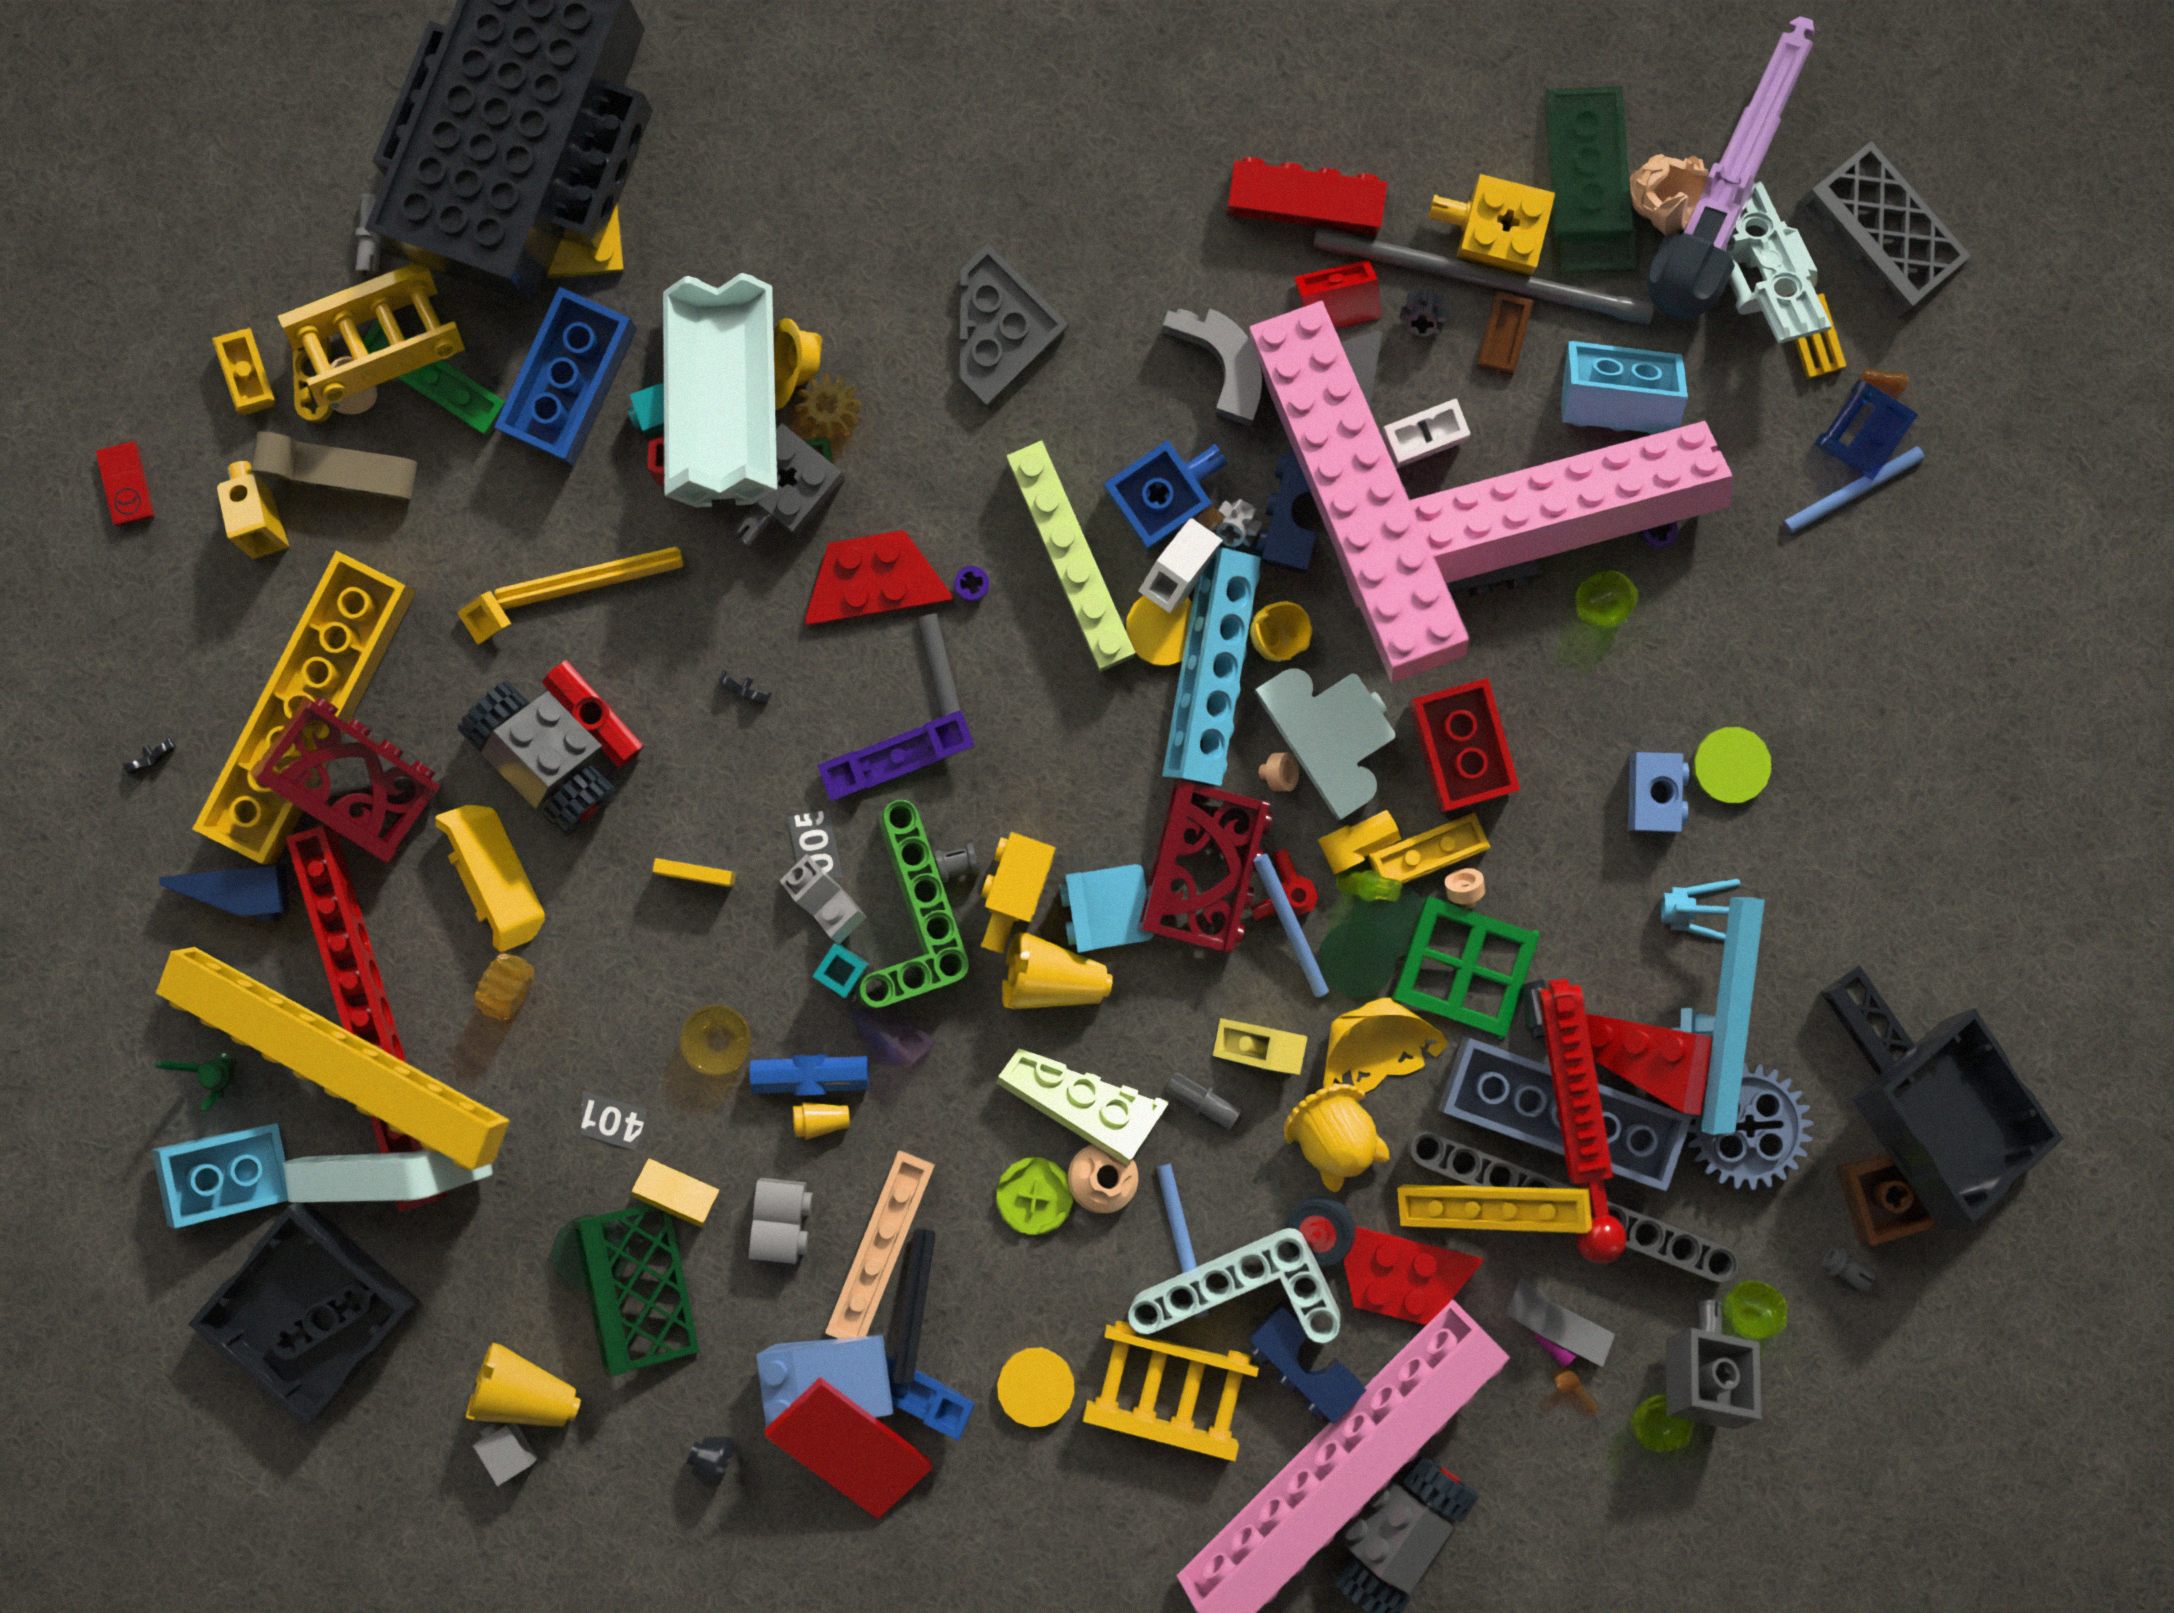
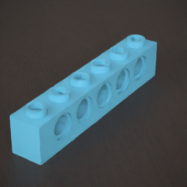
M1223 547L1218 548L1195 585L1163 777L1181 778L1203 785H1222V779L1227 770L1226 756L1229 739L1234 730L1233 716L1235 704L1240 694L1239 681L1242 664L1247 655L1246 641L1249 625L1253 619L1252 606L1255 589L1260 579L1259 566L1261 557ZM1227 586L1229 587V597H1227L1226 593ZM1221 624H1222V627H1223L1222 635L1220 634V625H1221ZM1214 662L1216 663V672H1215V674H1214V671H1213ZM1208 700H1209V703H1210L1209 711H1207V701H1208ZM1201 738L1203 739V747H1202V749L1200 748V740H1201Z

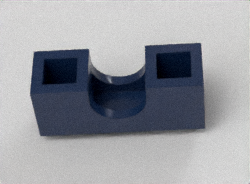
M1291 446L1287 457L1283 455L1279 457L1275 472V478L1281 479L1278 494L1270 492L1265 515L1272 516L1268 531L1261 529L1255 552L1262 553L1260 560L1262 564L1305 574L1317 532L1300 528L1292 519V504L1300 498H1313Z
M1281 1302L1248 1334L1250 1341L1253 1343L1249 1350L1264 1365L1271 1361L1281 1371L1277 1378L1292 1393L1299 1389L1308 1398L1304 1404L1319 1420L1326 1416L1334 1424L1367 1391L1363 1383L1336 1357L1321 1370L1310 1371L1300 1366L1297 1361V1352L1301 1344L1308 1338V1335L1305 1333L1301 1322Z

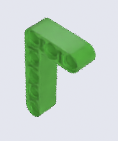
M895 800L887 805L880 813L879 825L923 956L873 972L861 978L856 986V997L860 1004L870 1009L880 1008L956 982L965 976L969 966L968 958L918 811L912 803L906 800ZM899 809L906 814L908 823L905 828H895L891 824L889 819L891 810ZM905 846H913L919 851L920 861L917 865L912 866L904 862L902 850ZM918 882L927 883L931 887L933 895L929 902H921L916 898L914 889ZM935 918L943 923L945 933L941 939L937 940L929 936L927 924L930 919ZM944 955L953 957L957 962V971L953 976H946L940 970V959ZM906 968H915L921 975L920 985L916 989L907 987L903 982L902 976ZM870 980H877L884 986V997L878 1002L872 1001L866 994V986Z

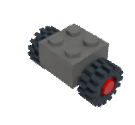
M504 681L498 684L495 689L489 690L485 697H481L478 703L468 710L469 713L464 715L461 722L458 723L457 730L481 752L490 764L535 809L550 797H554V799L548 802L547 807L543 809L542 816L563 837L571 835L573 831L575 832L582 824H585L607 802L606 800L611 797L615 790L593 766H590L602 745L548 691L530 703L509 681Z
M1424 1455L1419 1456L1403 1480L1405 1485L1411 1488V1490L1391 1479L1384 1489L1377 1491L1363 1505L1361 1512L1356 1517L1348 1520L1337 1536V1539L1356 1556H1352L1335 1584L1346 1596L1352 1598L1353 1602L1362 1606V1609L1367 1612L1403 1613L1411 1601L1409 1594L1454 1529L1436 1510L1439 1509L1446 1516L1459 1523H1463L1480 1497L1465 1482Z

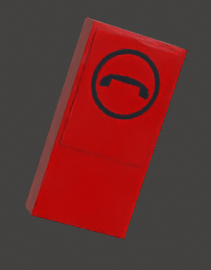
M132 441L96 450L113 525L121 526L155 517L137 443Z

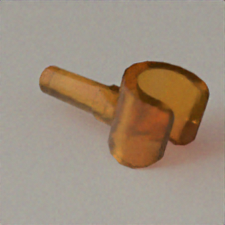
M1562 1367L1551 1373L1561 1394L1572 1389L1574 1394L1591 1413H1595L1599 1407L1584 1391L1578 1376L1570 1367Z

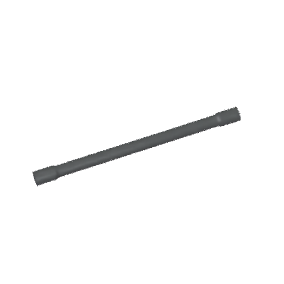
M1320 225L1317 227L1313 248L1376 260L1608 314L1616 319L1646 326L1650 324L1654 311V303L1625 296H1612L1355 236L1350 232Z

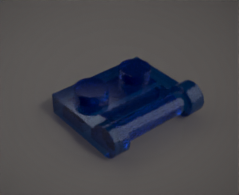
M1857 380L1851 389L1853 394L1826 433H1820L1814 445L1873 481L1918 414L1866 381ZM1865 402L1871 403L1876 408L1849 447L1840 442V438Z

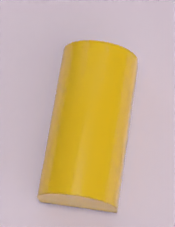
M251 328L212 338L237 413L241 415L252 414L275 405V399Z

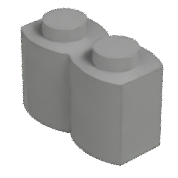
M760 1178L757 1181L749 1259L796 1264L799 1254L806 1255L808 1231H802L803 1216H810L813 1193L806 1192V1182Z

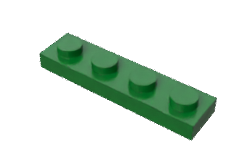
M378 318L363 339L364 346L369 355L391 346ZM442 360L435 361L397 377L486 436L489 435L495 426L506 403Z

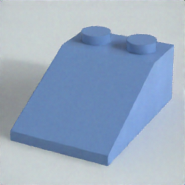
M883 1335L774 1344L756 1354L766 1427L819 1377L823 1378L873 1417L886 1416L893 1413Z

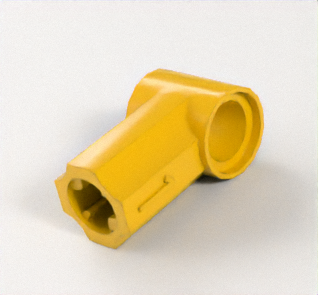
M1385 810L1352 827L1347 825L1318 839V842L1333 873L1337 874L1364 861V857L1395 844V842L1401 840L1393 818L1388 810Z

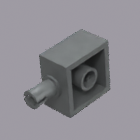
M783 423L776 429L777 490L753 503V507L738 525L731 530V533L743 541L749 548L770 521L773 523L775 521L779 522L794 536L798 537L846 479L837 467ZM785 474L788 476L794 475L797 480V484L794 487L789 484L784 486L782 477Z
M1702 1300L1697 1303L1699 1329L1690 1328L1666 1339L1667 1416L1736 1430L1761 1420L1760 1342L1723 1335V1303L1718 1301L1716 1306H1714L1715 1300Z

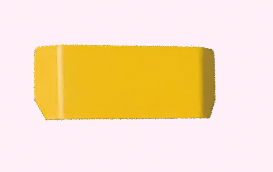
M465 805L437 815L435 817L436 828L447 834L455 850L448 855L451 864L455 865L474 904L478 921L482 922L488 919L492 927L493 947L500 952H504L531 941L542 926L545 914L496 811L490 807Z

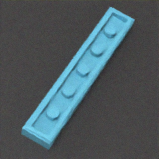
M1735 897L1730 899L1701 1132L1713 1135L1734 1133L1736 1129L1764 899Z

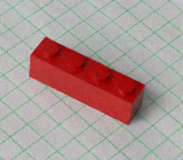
M1245 157L1242 161H1234L1226 215L1318 227L1320 225L1341 231L1378 236L1382 224L1387 182L1379 181L1378 176L1369 173L1356 174V177L1341 175L1339 170L1333 168H1320L1318 172L1303 170V166L1296 163L1285 162L1281 163L1280 166L1265 165V161L1262 159Z

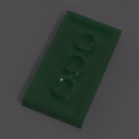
M1622 86L1546 88L1544 94L1550 191L1555 193L1552 204L1554 238L1631 235L1633 225Z

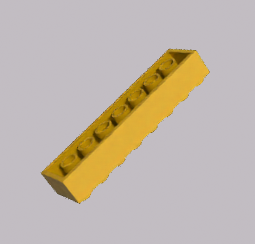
M338 551L335 552L205 803L193 830L260 864L276 865L287 844L286 837L291 836L304 810L255 780L249 772L256 762L260 761L301 704L304 696L314 702L318 696H321L339 709L335 716L346 723L350 721L416 590ZM311 721L302 730V741L309 752L317 749L312 742L313 730L316 736L321 739L329 734L328 726L322 721ZM293 742L273 770L279 772L287 764L301 756ZM329 761L322 763L324 768H326ZM312 767L308 771L314 777H309L305 781V786L309 789H315L320 780L318 772Z

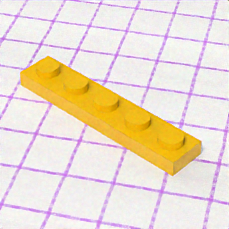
M1407 1184L1397 1188L1401 1226L1587 1233L1592 1229L1589 1191L1585 1189Z

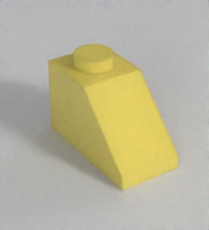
M1220 1018L1213 1056L1268 1070L1300 1075L1308 1036Z

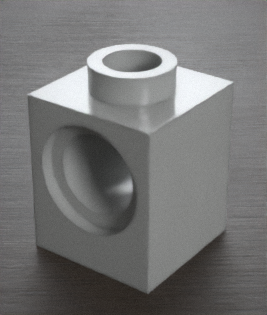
M493 1422L480 1431L483 1438L473 1445L497 1486L528 1468L538 1459L517 1424Z

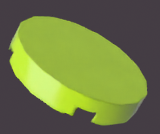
M1724 727L1708 734L1698 744L1694 756L1693 775L1699 788L1709 798L1723 803H1742L1756 797L1767 785L1771 774V756L1765 743L1754 732L1741 727Z
M1042 1157L1024 1158L1013 1163L1002 1174L996 1190L997 1207L1003 1220L1014 1230L1026 1234L1043 1235L1058 1228L1068 1217L1073 1203V1196L1069 1189L1066 1172L1055 1162Z

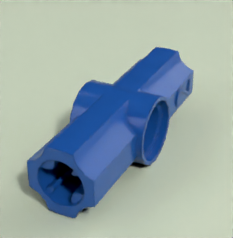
M817 1054L815 1056L793 1055L789 1059L750 1060L751 1094L793 1092V1095L827 1094L828 1091L869 1089L868 1056L827 1057V1054Z

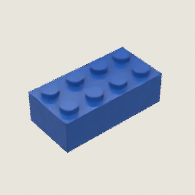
M559 287L494 428L508 438L574 467L637 330L632 320Z

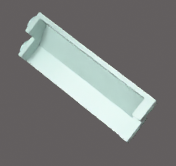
M744 273L738 274L718 289L701 282L697 278L686 276L663 291L665 496L694 507H712L713 499L735 498L736 505L753 504L777 490L772 286Z

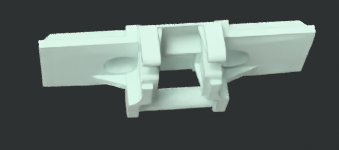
M1762 182L1755 183L1754 192L1749 203L1742 212L1729 240L1731 245H1727L1725 249L1735 264L1728 282L1736 296L1737 302L1735 306L1740 314H1749L1763 311L1778 344L1830 330L1832 325L1813 288L1818 281L1817 269L1798 230L1789 228L1784 221H1780ZM1757 225L1762 227L1766 234L1761 237H1754L1749 235L1745 229L1749 226ZM1745 262L1747 268L1758 266L1764 281L1756 283L1754 293H1751L1738 263ZM1795 291V295L1787 297V295H1790Z

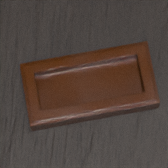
M1501 291L1495 292L1476 366L1512 376L1515 374L1534 300Z

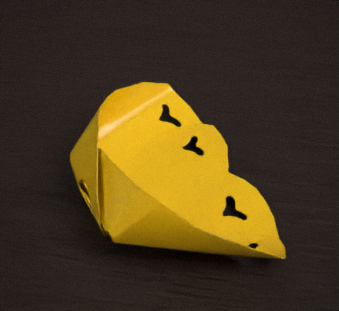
M1390 997L1368 1002L1361 1008L1342 1014L1335 1021L1331 1022L1323 1088L1325 1089V1087L1332 1085L1335 1078L1342 1083V1075L1351 1070L1354 1086L1363 1090L1364 1093L1374 1089L1387 1074L1405 1075L1422 1068L1425 1063L1420 1046L1424 1048L1425 1039L1437 1041L1435 1044H1430L1427 1049L1435 1057L1447 1047L1448 1043L1439 1030ZM1404 1051L1408 1055L1413 1056V1059L1406 1058L1403 1062H1398ZM1359 1071L1371 1074L1369 1077H1362L1360 1082H1356Z

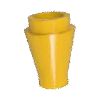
M802 1101L801 1106L792 1107L795 1137H805V1140L840 1129L850 1128L848 1105L837 1106Z

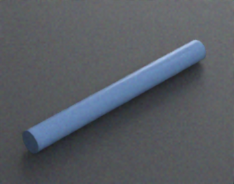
M1917 446L1784 520L1783 523L1789 534L1800 530L1925 459L1923 451Z
M1268 854L1260 855L1253 860L1314 996L1321 997L1327 994L1329 989Z
M1169 1163L1156 1167L1182 1273H1186L1196 1268L1197 1265L1172 1166ZM1187 1291L1189 1301L1191 1302L1193 1301V1297L1191 1293ZM1208 1309L1193 1315L1194 1318L1208 1316Z

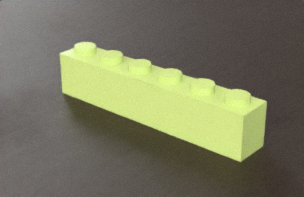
M1041 440L1007 455L1008 465L1099 672L1134 658L1135 651L1043 441Z

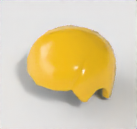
M1284 601L1265 606L1253 617V622L1250 624V637L1254 648L1264 659L1280 662L1281 660H1290L1296 654L1306 650L1310 644L1313 629L1309 615L1300 605Z

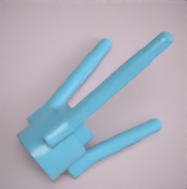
M1733 879L1687 888L1672 887V893H1663L1662 924H1670V930L1687 931L1725 942L1726 934L1690 924L1687 921H1695L1696 914L1728 916L1729 907L1696 905V899L1688 898V896L1738 887L1740 881Z

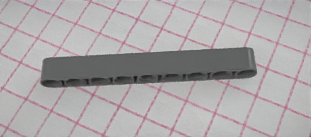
M1418 1130L1407 1141L1408 1154L1416 1163L1471 1186L1495 1187L1491 1185L1489 1175L1495 1167L1502 1166L1507 1170L1508 1176L1506 1182L1498 1187L1527 1188L1531 1182L1541 1181L1543 1188L1578 1189L1430 1130ZM1423 1138H1432L1435 1142V1152L1428 1158H1420L1416 1152L1417 1144ZM1461 1152H1468L1472 1160L1471 1166L1465 1172H1456L1453 1168L1454 1157ZM1607 1200L1608 1210L1611 1209L1615 1212L1616 1219L1624 1227L1626 1247L1716 1282L1729 1281L1737 1273L1739 1265L1737 1257L1728 1248ZM1643 1224H1649L1652 1228L1651 1238L1646 1243H1638L1635 1237L1636 1230ZM1685 1238L1688 1242V1251L1684 1256L1675 1258L1672 1254V1245L1676 1240ZM1715 1253H1722L1725 1260L1723 1267L1719 1271L1711 1272L1708 1265L1709 1259Z

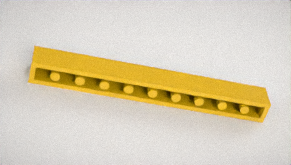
M196 947L170 952L156 993L169 1000V1004L173 1008L191 1012L198 1016L200 1022L205 1026L221 1029L230 1034V1038L234 1042L251 1046L262 1052L261 1055L266 1060L282 1063L293 1069V1074L298 1078L314 1081L325 1087L324 1091L327 1094L336 1098H344L355 1104L359 1112L369 1116H377L386 1121L391 1130L401 1134H409L420 1140L422 1147L433 1152L445 1154L452 1158V1162L459 1168L475 1170L494 1163L510 1120Z

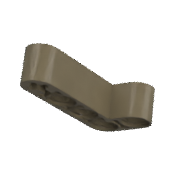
M257 432L251 471L273 481H278V478L290 480L292 484L312 487L320 484L329 486L328 489L352 493H354V490L366 492V495L411 501L417 462L389 455L302 443L285 435Z

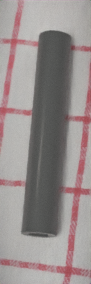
M929 614L919 617L918 620L943 717L959 711L960 706L937 614Z

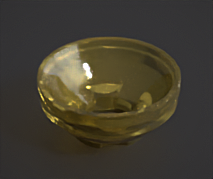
M719 1004L708 1005L692 1013L685 1021L680 1035V1047L688 1064L695 1070L711 1076L724 1075L740 1067L746 1060L752 1043L751 1031L744 1017L736 1010ZM716 1027L725 1029L730 1035V1043L722 1051L712 1049L707 1042L709 1032Z

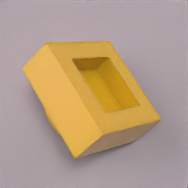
M491 591L482 594L457 612L477 645L487 641L511 624Z

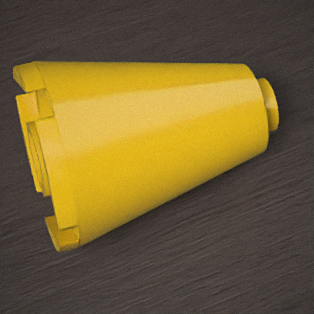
M1018 932V934H1014L1005 966L1009 965L1008 980H1003L1002 1002L1004 1007L1026 1009L1099 1004L1103 997L1110 995L1112 975L1107 974L1105 965L1029 933Z
M492 1342L475 1381L477 1384L474 1394H471L465 1418L483 1422L563 1427L567 1420L574 1421L581 1399L575 1397L576 1389L504 1346Z

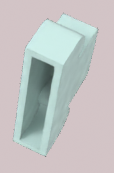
M1288 669L1258 687L1254 693L1334 817L1339 821L1369 802L1375 795L1377 781L1374 774L1369 769L1358 767L1357 763L1395 738L1394 730L1383 715L1387 708L1376 692L1371 694L1368 692L1357 674H1350L1318 696L1313 697V683L1310 676L1300 669Z

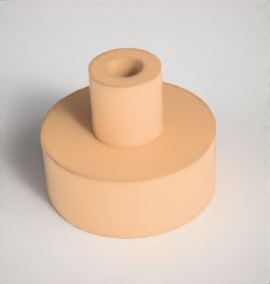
M1292 753L1271 754L1267 763L1259 767L1260 779L1267 780L1269 787L1273 791H1292L1299 779V765L1296 757Z
M1470 868L1459 869L1450 873L1445 879L1447 898L1453 903L1460 904L1461 908H1473L1476 905V901L1485 894L1484 878L1478 870Z

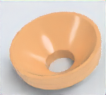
M1091 1144L1081 1149L1074 1156L1068 1170V1185L1073 1198L1081 1207L1094 1213H1111L1123 1208L1133 1198L1138 1185V1170L1133 1159L1127 1166L1094 1144ZM1104 1165L1112 1166L1118 1172V1182L1111 1189L1103 1188L1097 1181V1173Z

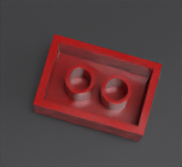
M1489 678L1416 697L1408 702L1439 813L1520 790Z

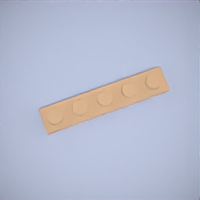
M898 1151L826 1329V1334L838 1339L865 1337L867 1335L935 1164L903 1151Z

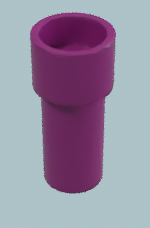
M1537 1333L1533 1335L1563 1368L1568 1366L1577 1355Z

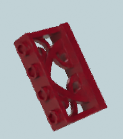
M304 696L301 704L279 735L249 773L258 782L388 864L395 854V849L433 794L441 787L432 780L435 772L417 760L412 766L402 760L400 757L404 751L386 739L379 745L368 737L372 730L354 718H351L348 723L335 716L339 709L321 696H318L315 702ZM311 721H322L328 726L329 734L321 739L316 736L313 730L312 742L317 749L309 752L302 741V730ZM340 729L360 743H339L341 738ZM293 742L301 756L287 764L279 772L273 770ZM377 754H379L380 756L394 764L396 767H392L383 772V768ZM340 758H363L369 774L371 796L363 793H354L340 798L332 807L326 804L330 794L331 783L328 772L322 763ZM312 767L315 768L321 779L320 785L315 789H309L305 786L306 779L314 777L308 771ZM398 777L411 779L414 784V794L408 801L398 804L387 802V794L395 796L405 791L404 789L395 788L394 782ZM355 802L370 804V810L360 806L362 814L359 817H352L349 813L350 806ZM385 811L400 813L384 838H379Z
M1181 778L1175 780L1137 930L1223 953H1232L1234 947L1239 948L1245 928L1244 925L1240 924L1243 909L1248 910L1252 902L1254 888L1249 887L1252 872H1258L1253 860L1263 855V850L1258 849L1262 834H1268L1272 822L1273 813L1268 812L1269 802L1204 786ZM1192 795L1222 802L1223 804L1210 817L1206 812L1191 804L1190 801ZM1236 808L1246 813L1249 819V826L1243 835H1239L1234 831L1233 826L1238 820H1232L1223 829L1218 822L1225 812ZM1201 827L1204 830L1202 837L1195 844H1188L1184 840L1185 830L1192 829L1195 832V836H1197ZM1212 838L1224 858L1229 874L1216 886L1196 896V886L1192 876L1182 866L1175 864L1177 855H1189L1199 851ZM1245 844L1242 859L1240 861V858L1234 846H1241ZM1175 879L1184 880L1187 886L1188 899L1182 900L1183 889L1180 893L1172 892L1171 883ZM1234 889L1229 906L1221 898ZM1203 908V916L1210 924H1212L1211 915L1216 911L1221 912L1224 916L1222 930L1215 935L1203 933L1196 921V910ZM1187 913L1190 932L1160 925L1161 916Z

